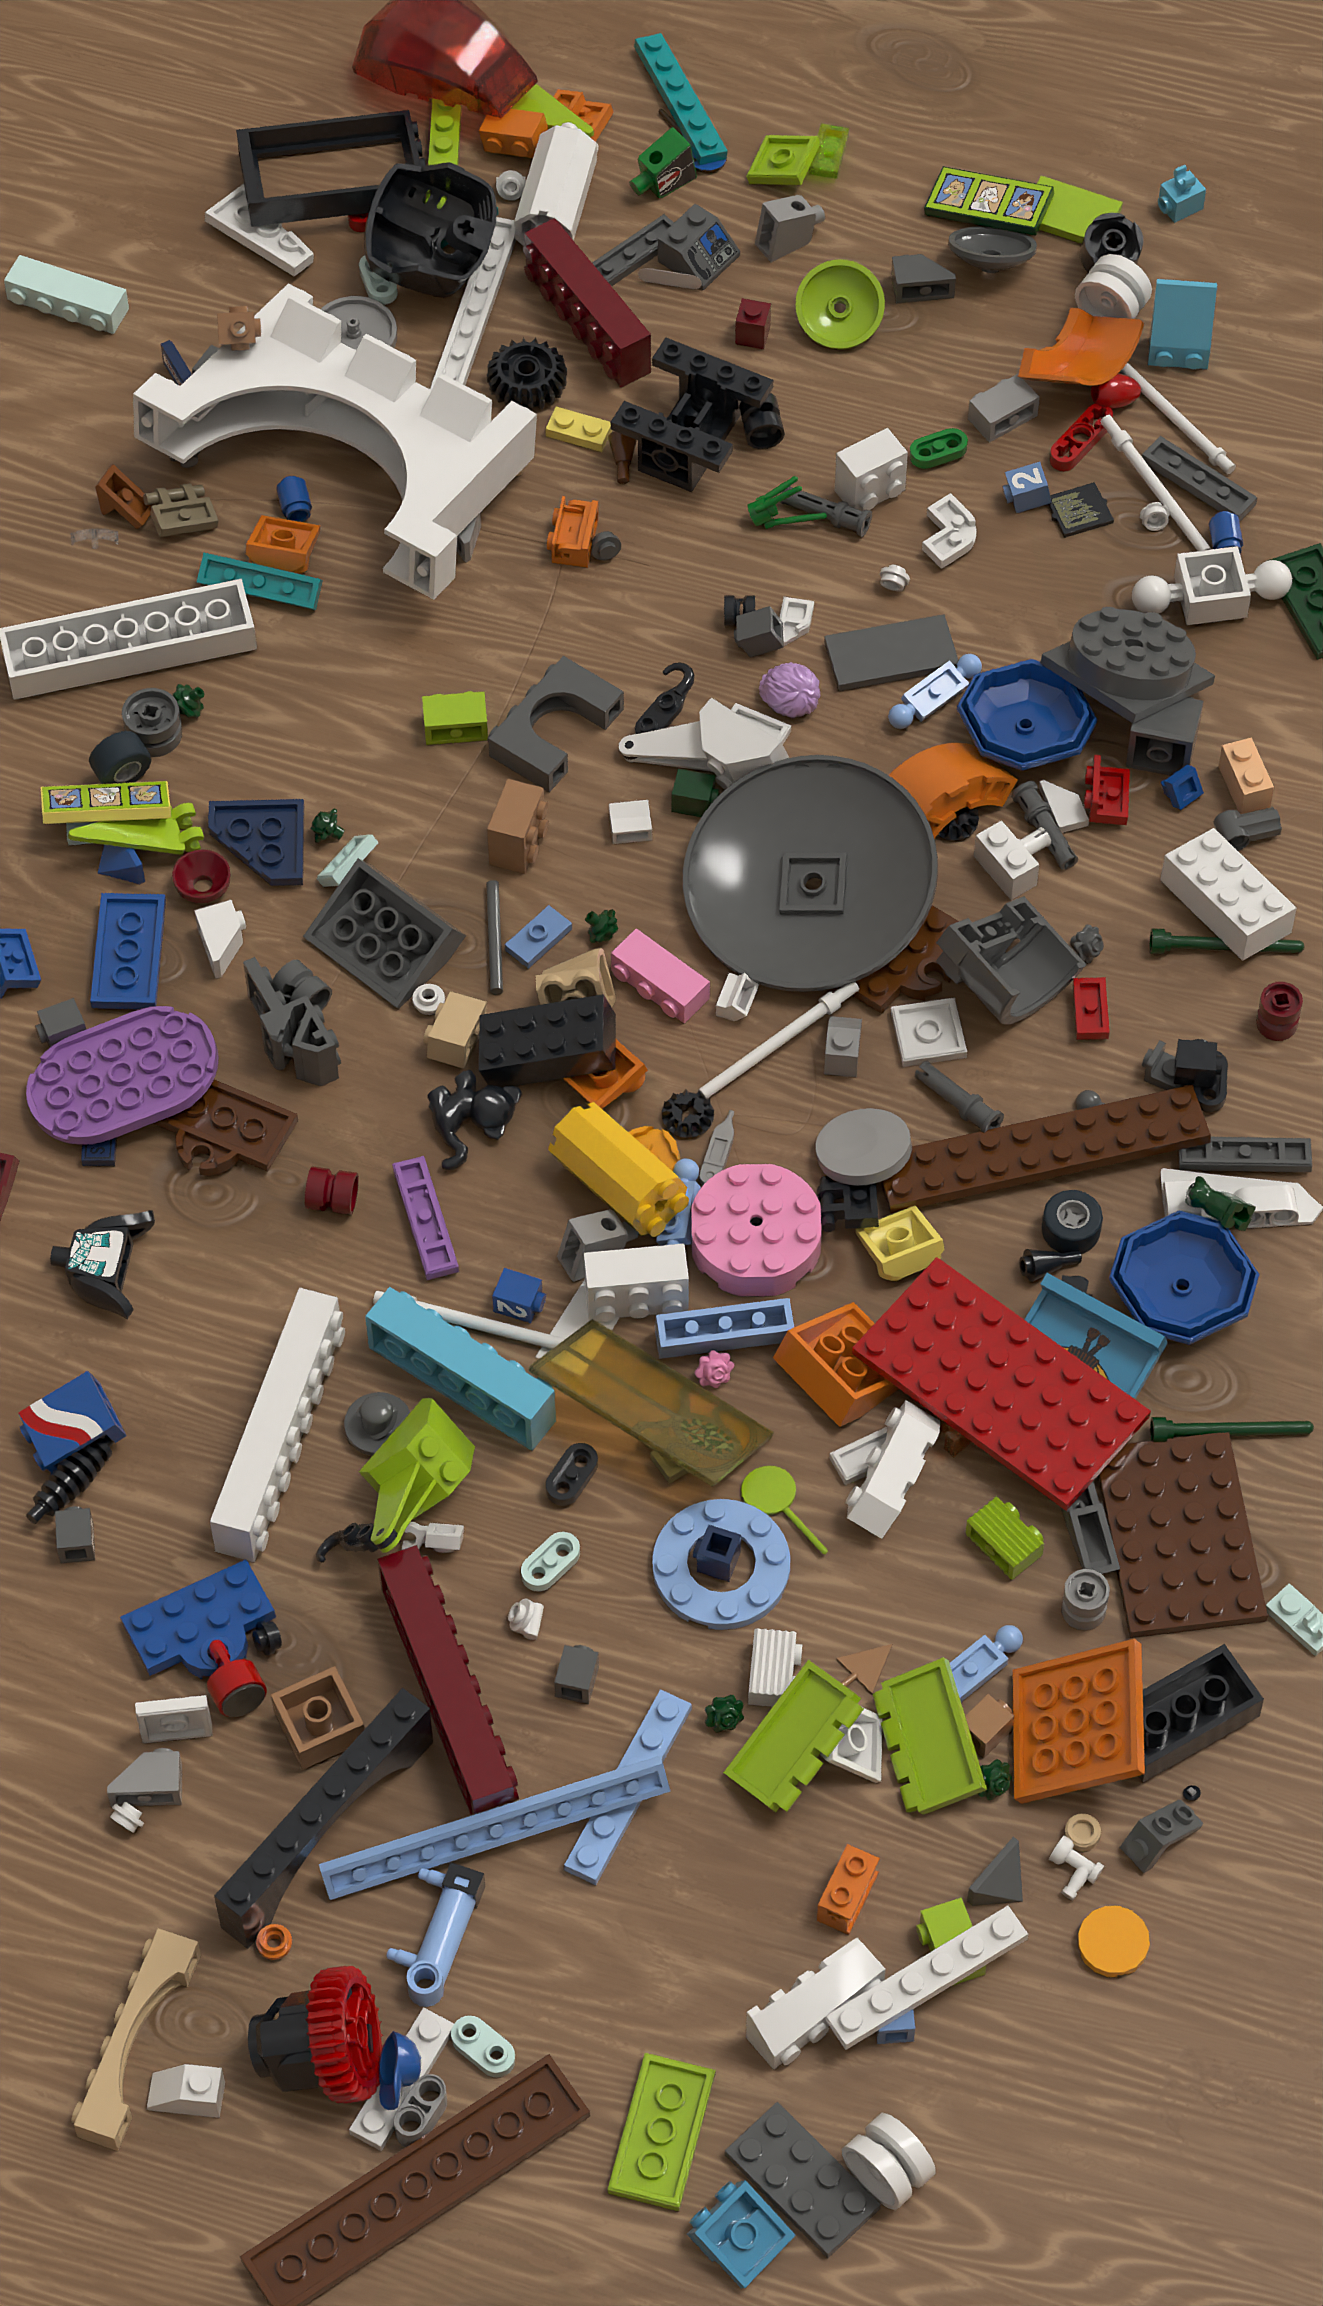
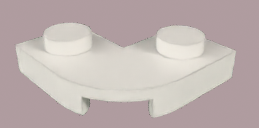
M951 493L927 508V516L941 531L923 541L922 550L942 569L966 554L973 547L976 541V520Z

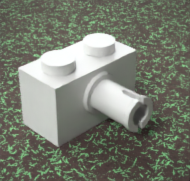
M1001 820L976 835L974 857L1009 899L1013 900L1037 886L1039 863L1032 855L1050 846L1051 839L1048 833L1045 832V829L1040 827L1019 840Z

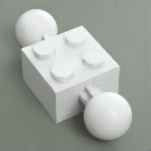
M1238 546L1177 554L1174 574L1175 584H1168L1158 576L1143 577L1133 587L1132 601L1140 612H1154L1158 614L1163 612L1170 602L1181 601L1187 625L1247 618L1251 597L1250 592L1256 591L1261 597L1269 600L1279 599L1290 590L1292 575L1285 564L1276 560L1263 562L1256 568L1253 574H1245Z

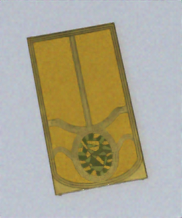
M594 1319L588 1321L532 1363L528 1370L711 1487L718 1484L719 1481L767 1441L771 1440L774 1434L770 1429Z

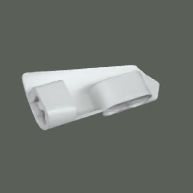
M1166 1168L1161 1169L1160 1172L1165 1217L1180 1210L1217 1220L1208 1215L1204 1209L1192 1208L1185 1203L1186 1192L1189 1186L1195 1183L1197 1176L1203 1177L1210 1188L1215 1191L1231 1193L1256 1207L1247 1228L1313 1224L1323 1211V1206L1312 1198L1299 1183Z

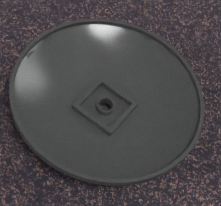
M808 755L783 759L760 767L734 782L713 801L696 825L688 844L683 867V891L689 917L697 934L708 950L727 968L738 975L747 974L757 984L774 989L799 992L821 991L853 983L869 976L893 960L908 946L924 923L933 903L938 879V856L934 836L923 810L911 794L896 780L877 768L853 759L829 755ZM818 878L822 880V885L816 890H809L805 887L808 880Z

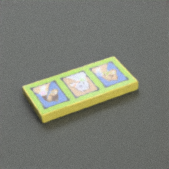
M167 781L41 787L43 824L171 818Z

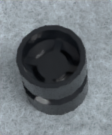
M770 393L760 409L742 401L740 402L739 410L748 445L756 449H768L776 446L784 439V427L775 395Z

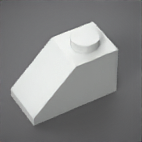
M232 900L194 910L197 929L215 979L223 976L243 944L241 930L246 929V924L242 911H235Z
M184 2064L154 2072L151 2079L147 2110L220 2118L225 2088L222 2068Z

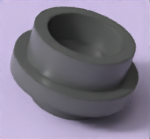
M600 532L592 539L591 552L598 560L611 559L621 550L620 539L612 532Z

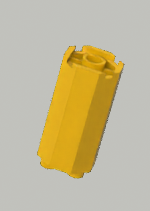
M594 1102L588 1103L587 1105L590 1108L585 1110L581 1106L572 1108L554 1127L552 1135L556 1137L555 1145L550 1142L548 1147L550 1153L641 1236L648 1233L652 1237L660 1235L665 1229L666 1224L677 1213L687 1207L689 1203V1198L685 1195L687 1186L672 1170Z

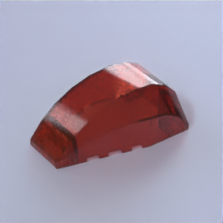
M390 0L364 25L352 66L355 74L396 94L406 96L407 93L416 94L418 99L429 101L431 98L442 100L444 105L455 107L456 104L467 106L468 111L502 118L538 82L537 75L510 40L471 0Z

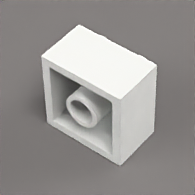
M888 428L837 452L835 492L842 501L848 502L850 507L861 511L871 510L878 503L888 498L897 497L905 490L908 452Z

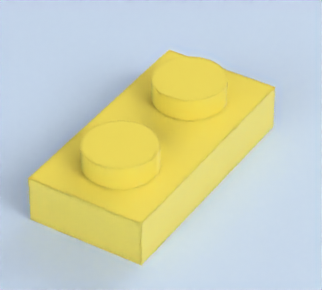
M555 407L545 429L546 437L603 452L608 441V435L612 432L610 421L560 407Z

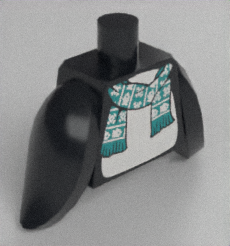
M149 1210L135 1214L104 1217L92 1222L85 1229H77L73 1234L70 1247H52L51 1265L65 1267L69 1284L84 1301L116 1313L128 1320L134 1309L129 1300L122 1294L134 1245L132 1240L141 1237L155 1224L154 1212Z

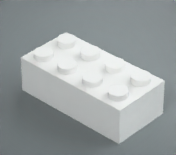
M1214 828L1165 855L1160 880L1222 939L1242 961L1292 933L1297 908Z

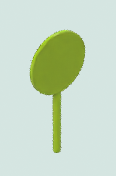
M762 1466L751 1471L742 1483L741 1491L744 1502L756 1507L767 1515L783 1511L822 1554H827V1548L789 1508L796 1496V1484L793 1477L786 1470L776 1466Z

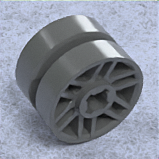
M158 688L142 689L127 698L122 708L124 730L137 734L151 757H160L173 751L179 745L182 738V725L176 699L169 692Z

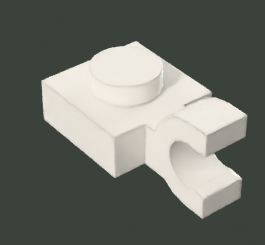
M411 1521L404 1532L413 1533L416 1539L414 1541L404 1540L402 1550L415 1545L419 1549L422 1543H425V1547L434 1548L435 1551L441 1553L453 1552L454 1549L460 1550L464 1526L438 1523L421 1526Z

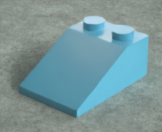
M1157 279L1149 337L1148 365L1208 369L1217 283Z

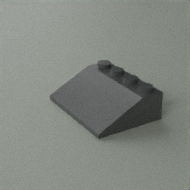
M358 858L303 937L396 1008H400L413 996L414 991L419 986L424 985L449 961L466 935L373 865Z

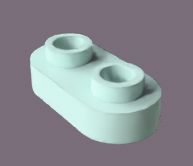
M364 255L360 259L359 269L369 298L383 305L393 302L398 294L397 284L388 282L372 272Z
M557 1532L551 1535L523 1562L521 1566L523 1584L532 1591H544L550 1588L577 1563L580 1557L578 1539L568 1532ZM561 1550H566L569 1554L562 1557L557 1553ZM535 1573H543L545 1575L541 1579L533 1577Z
M464 2016L454 2023L451 2030V2038L454 2048L488 2076L499 2078L506 2076L512 2071L515 2065V2051L505 2038L475 2016ZM466 2029L476 2031L472 2037L464 2036L463 2032ZM494 2051L503 2053V2057L498 2060L492 2059L490 2055Z

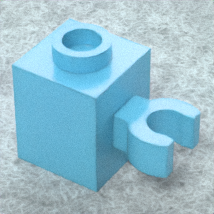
M1186 165L1176 168L1173 172L1174 178L1160 185L1159 208L1174 223L1204 209L1206 188L1190 170L1186 172Z

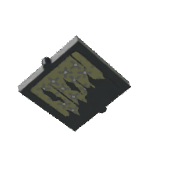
M1095 482L1050 495L1051 503L1047 505L1052 513V521H1056L1064 538L1114 523V519L1107 507V499L1102 497Z

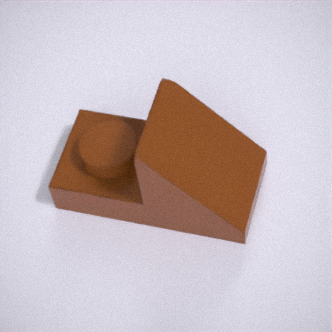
M114 464L109 466L95 486L101 513L106 515L115 509L136 529L144 525L150 516L151 507L156 505H145L143 499L144 492Z

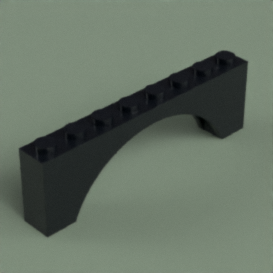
M402 1688L214 1895L220 1926L225 1932L247 1949L250 1948L256 1941L259 1931L272 1923L278 1905L300 1866L339 1816L360 1795L384 1776L401 1768H411L432 1745L433 1734L430 1708Z

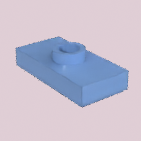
M548 905L505 944V951L529 969L572 930V923Z

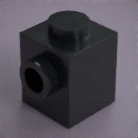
M1178 1039L1173 1084L1213 1088L1215 1075H1221L1223 1056L1217 1055V1043L1208 1042L1203 1039Z

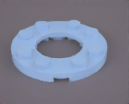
M729 1499L702 1501L677 1513L661 1530L653 1551V1578L662 1600L687 1622L691 1620L707 1625L708 1629H736L763 1618L782 1598L790 1576L789 1547L778 1525L767 1514L756 1507ZM708 1524L741 1534V1539L753 1551L755 1558L754 1572L748 1582L736 1590L727 1592L710 1591L699 1585L690 1575L687 1565L689 1553L698 1538L703 1539Z

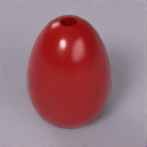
M1119 373L1103 384L1091 386V397L1094 403L1110 407L1111 409L1127 406L1136 401L1141 394V387L1135 379Z

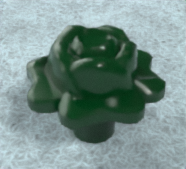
M178 684L173 697L178 703L180 714L188 717H200V711L204 708L202 702H200L205 695L204 691L200 687L192 690L189 685L183 686Z
M333 808L328 812L320 811L315 816L311 830L315 832L316 843L330 836L337 840L343 836L345 829L337 825V809Z
M604 910L599 915L593 911L587 914L585 921L590 925L588 934L590 935L589 941L591 943L609 941L613 938V934L618 931L615 910Z
M728 1695L723 1698L715 1697L712 1700V1705L705 1707L707 1714L706 1726L713 1727L716 1733L723 1730H734L738 1722L744 1719L742 1714L743 1702L740 1700L736 1701L734 1695Z
M996 1759L989 1765L980 1766L987 1788L986 1791L978 1793L980 1797L993 1800L996 1796H1001L1009 1789L1012 1776L1009 1773L1010 1765L1007 1762L1002 1763Z

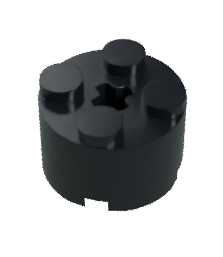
M1105 213L1096 217L1087 228L1080 248V259L1083 267L1089 274V271L1099 258L1108 254L1123 256L1137 265L1143 248L1142 231L1135 222L1132 223L1125 218V215L1120 213Z

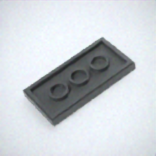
M945 614L824 636V644L838 691L930 675L949 660L957 668L958 657Z

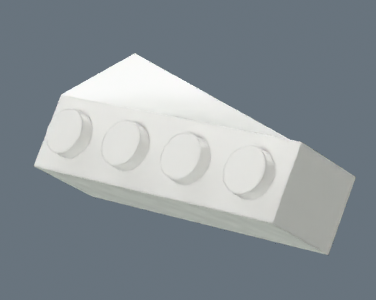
M855 1938L824 1959L819 1965L820 1971L818 1973L806 1971L799 1976L791 1991L787 1994L780 1989L769 1997L770 2002L762 2011L757 2005L747 2011L746 2038L773 2069H776L782 2063L784 2065L792 2063L800 2055V2049L809 2041L816 2043L826 2035L829 2030L826 2015L884 1981L885 1968L858 1938Z

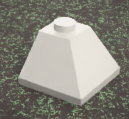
M864 1708L850 1729L843 1724L838 1730L844 1733L845 1736L830 1756L826 1757L822 1753L820 1755L827 1762L874 1783L881 1782L882 1718H879L878 1714Z

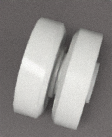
M1108 254L1099 258L1089 271V274L1075 290V300L1078 308L1093 316L1135 319L1138 312L1151 298L1152 286L1144 271L1133 261L1120 255Z
M881 2113L865 2127L866 2136L858 2134L842 2148V2156L855 2179L878 2202L887 2208L896 2210L912 2196L911 2186L920 2188L936 2174L935 2165L923 2144L903 2123L889 2114Z

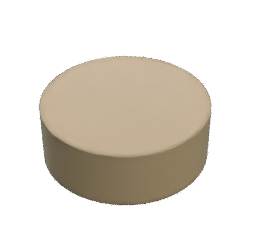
M1077 1814L1068 1820L1064 1835L1073 1841L1074 1850L1089 1851L1098 1844L1101 1827L1099 1822L1091 1815Z

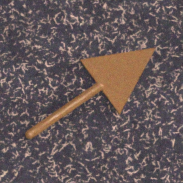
M893 1644L837 1658L851 1673L841 1683L847 1687L857 1679L873 1694Z

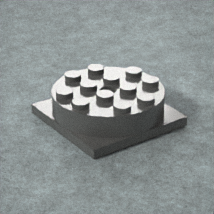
M1103 607L1100 611L1092 612L1082 617L1073 628L1071 640L1043 653L1040 661L1043 666L1131 723L1138 722L1213 685L1215 679L1214 674L1195 663V648L1191 640L1186 636L1185 630L1163 620L1162 616L1158 613H1143L1133 610L1115 609L1113 607Z

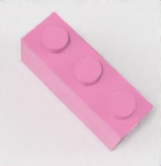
M637 928L611 952V971L617 979L622 982H628L637 989L643 998L651 999L661 1006L662 1010L669 1017H676L684 1024L710 998V981Z

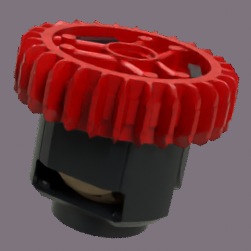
M339 1966L320 1970L314 1976V1981L310 1984L311 1990L294 1992L288 1997L277 1998L266 2013L257 2014L251 2018L248 2028V2048L253 2068L261 2078L272 2077L276 2086L281 2091L289 2092L323 2087V2093L337 2104L364 2101L370 2099L376 2093L377 2087L380 2085L379 2059L382 2051L381 2037L384 2036L380 2030L382 2021H379V2008L375 2005V1995L371 1994V1985L367 1983V1977L354 1966Z

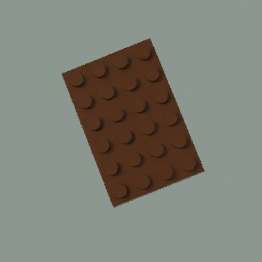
M1229 1432L1167 1439V1442L1144 1441L1126 1444L1102 1470L1098 1478L1106 1519L1120 1566L1117 1576L1129 1637L1136 1638L1266 1622L1268 1614Z

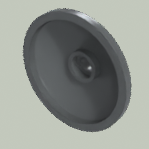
M992 227L960 229L953 232L949 236L948 241L949 248L957 257L971 266L981 268L983 272L997 273L999 270L1011 269L1030 260L1037 251V243L1030 236L1024 233Z

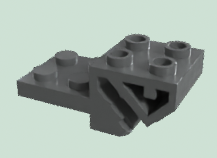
M255 957L244 961L248 997L260 1017L264 1051L276 1070H283L289 1064L292 1057L294 1058L296 1079L323 1086L339 1079L338 1065L341 1064V1060L336 1050L339 1047V1043L333 1030L327 1031L323 1024L325 1019L318 1005L313 1006L307 995L286 1004L281 991L275 992L271 986L273 979L267 967L261 968Z

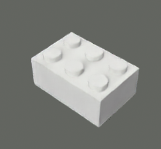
M684 1244L584 1253L585 1291L589 1320L597 1319L598 1321L605 1322L617 1317L644 1318L651 1314L689 1311V1277Z

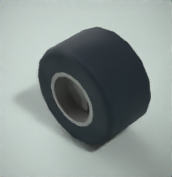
M121 731L103 739L96 745L89 757L90 766L101 784L134 783L146 773L152 761L148 750L138 735L132 731Z
M1066 1190L1055 1194L1045 1205L1041 1226L1043 1238L1052 1249L1059 1253L1079 1250L1083 1254L1091 1250L1099 1241L1103 1221L1101 1206L1095 1198L1086 1192Z

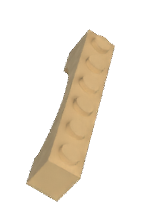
M159 1928L154 1938H149L146 1941L142 1952L144 1962L140 1971L135 1970L130 1978L128 1985L129 1997L126 2004L121 2003L116 2011L114 2024L117 2025L112 2036H106L100 2050L102 2060L98 2069L93 2068L86 2082V2090L88 2092L84 2102L79 2101L74 2109L71 2121L74 2123L78 2138L116 2151L119 2150L132 2120L129 2106L123 2104V2079L131 2047L143 2023L161 2000L180 1985L188 1987L201 1956L198 1941Z

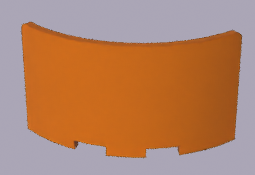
M1070 308L1067 320L1057 336V343L1054 346L1045 347L1040 350L1024 348L1018 377L1030 381L1088 386L1103 384L1116 376L1131 358L1142 334L1144 322L1140 319L1093 316L1080 308Z
M946 743L928 748L910 757L889 774L890 777L911 794L921 807L930 824L934 839L950 821L956 818L955 812L965 807L973 809L985 805L1003 807L1018 781L998 763L981 756L976 746L967 743Z

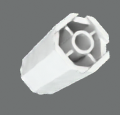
M567 122L561 126L556 125L540 134L514 220V227H516L515 239L523 246H525V232L553 218L559 222L574 241L597 162L599 146L572 123Z

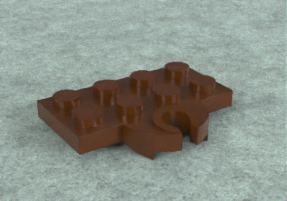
M932 905L924 923L908 946L881 969L855 981L859 991L852 996L882 1014L900 993L912 999L925 1001V997L941 992L942 983L938 979L927 977L926 974L931 971H937L942 974L945 981H951V978L945 974L943 968L936 962L943 952L936 942L949 925L959 921Z
M214 1079L204 1095L190 1108L153 1124L177 1133L175 1138L178 1157L188 1170L193 1167V1157L197 1154L205 1153L210 1157L200 1164V1175L220 1174L230 1169L238 1160L268 1172L297 1124L298 1114Z

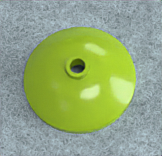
M831 260L813 268L802 280L796 295V314L804 332L819 345L831 349H849L867 341L880 326L885 309L884 293L876 276L863 265L850 260ZM836 304H844L846 307L845 311L842 313L836 312L834 309Z

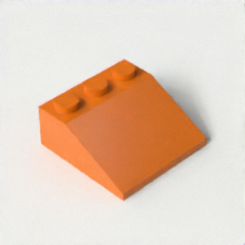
M854 1302L788 1330L773 1356V1359L784 1371L794 1379L839 1427L862 1417L899 1389L852 1355V1347L875 1324Z

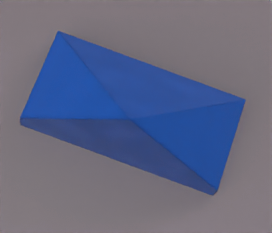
M104 845L98 874L136 884L145 882L143 865L133 848Z

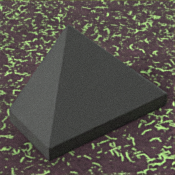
M1012 1837L969 1887L967 1902L972 1906L1023 1902L1019 1841L1016 1838Z

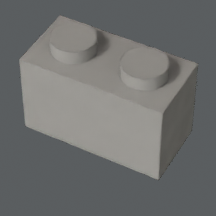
M1018 374L1009 379L1001 380L996 386L976 394L969 400L968 420L990 443L1037 417L1039 396L1024 379L1019 378Z

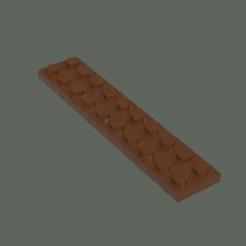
M1193 1085L993 1128L986 1132L980 1131L912 1146L910 1158L905 1166L895 1175L881 1181V1185L890 1213H896L913 1206L917 1208L1211 1143V1134Z
M548 2054L240 2256L241 2262L270 2306H304L589 2118L590 2111L550 2054Z

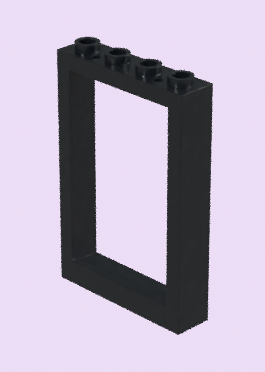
M409 110L236 130L238 153L251 227L369 213L373 198L379 185L264 198L257 158L401 142L405 164L426 166L425 158H419L423 157L417 121H411ZM413 188L408 193V196L410 198L413 196L415 192ZM425 196L422 200L424 204H426Z

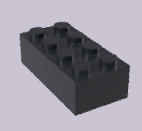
M604 994L480 1015L478 1071L488 1085L501 1088L505 1086H519L615 1070L616 1014Z
M1225 1644L1143 1689L1145 1774L1138 1776L1142 1783L1260 1717L1264 1698Z

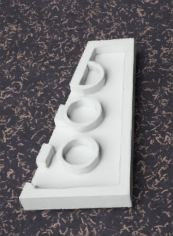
M244 184L205 212V222L292 276H296L313 263L314 253L292 231L287 232L282 227V223L251 227Z

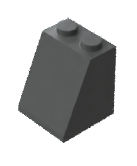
M1187 697L1138 722L1132 723L1126 767L1172 776L1175 771H1179L1187 764L1191 765L1204 701Z

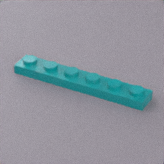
M662 33L636 38L634 48L684 138L691 144L692 152L699 165L727 159L728 150Z

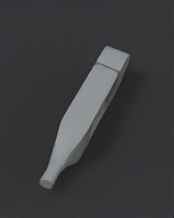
M729 1110L727 1118L717 1125L713 1131L700 1171L701 1186L715 1174L725 1169L734 1141L733 1110Z

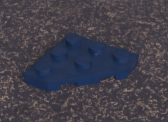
M304 799L209 801V835L271 886L303 885Z

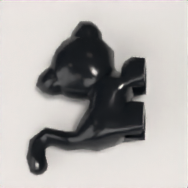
M467 1070L454 1078L457 1086L454 1093L451 1094L443 1085L429 1092L427 1097L430 1101L429 1108L433 1113L434 1127L442 1135L445 1143L455 1150L453 1157L442 1161L443 1169L446 1171L453 1170L467 1161L468 1147L455 1134L467 1118H471L472 1122L478 1128L483 1129L485 1135L489 1138L499 1140L503 1136L505 1126L513 1117L515 1105L523 1095L518 1087L505 1086L501 1088L489 1084L476 1091V1076L471 1070Z

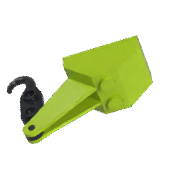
M422 1398L359 1471L379 1494L374 1524L358 1525L357 1523H352L344 1530L331 1534L317 1550L316 1559L318 1562L324 1563L326 1560L325 1555L338 1544H341L346 1551L364 1552L369 1550L372 1553L379 1549L382 1553L389 1552L399 1543L412 1519L448 1497L470 1472L475 1446L432 1398Z

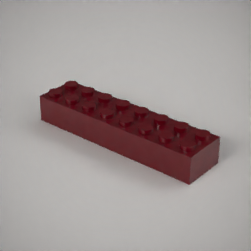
M415 1545L378 1558L382 1593L425 1702L430 1708L431 1717L470 1816L519 1800L516 1789L518 1782L512 1766H506L504 1759L506 1752L499 1735L494 1736L491 1726L494 1724L492 1715L487 1704L482 1706L479 1697L481 1689L475 1674L470 1675L467 1667L469 1659L463 1644L458 1645L455 1637L457 1629L451 1614L446 1615L443 1607L445 1599L439 1584L434 1586L431 1577L434 1574L428 1556L421 1557L419 1549Z

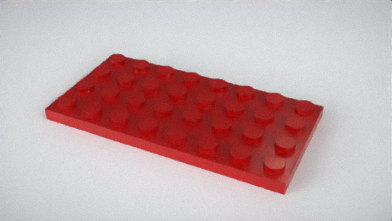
M938 1257L930 1263L852 1347V1355L1065 1511L1070 1508L1150 1418L1151 1410Z

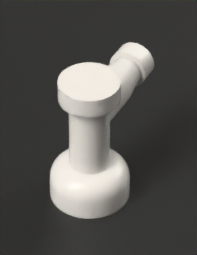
M1064 1835L1054 1848L1049 1860L1058 1865L1067 1862L1076 1868L1068 1886H1065L1061 1892L1068 1899L1074 1900L1077 1891L1084 1885L1086 1880L1092 1884L1095 1883L1104 1869V1865L1099 1862L1094 1864L1074 1851L1073 1841Z

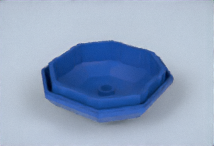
M1034 659L975 674L957 705V710L980 755L1020 771L1081 754L1097 724V718L1082 690Z
M1179 1210L1121 1238L1109 1281L1137 1322L1160 1333L1166 1339L1190 1345L1248 1317L1259 1273L1229 1228L1223 1227L1218 1220ZM1182 1285L1187 1287L1188 1289L1179 1290L1177 1286Z

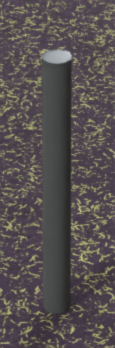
M490 880L486 883L490 993L499 995L503 993L499 882Z

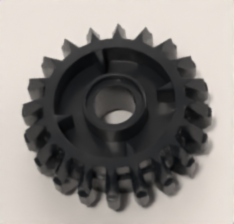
M523 337L521 343L511 340L509 347L501 345L499 352H493L492 360L487 365V383L489 384L491 395H495L497 402H504L506 406L513 401L531 411L533 407H539L543 410L545 403L553 405L555 398H561L562 390L565 389L567 384V367L563 355L558 354L556 347L549 348L547 341L538 344L536 337L532 342H527Z

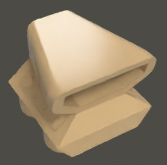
M602 948L593 949L543 970L541 975H536V991L540 1005L604 994L611 1007L615 1003V991Z

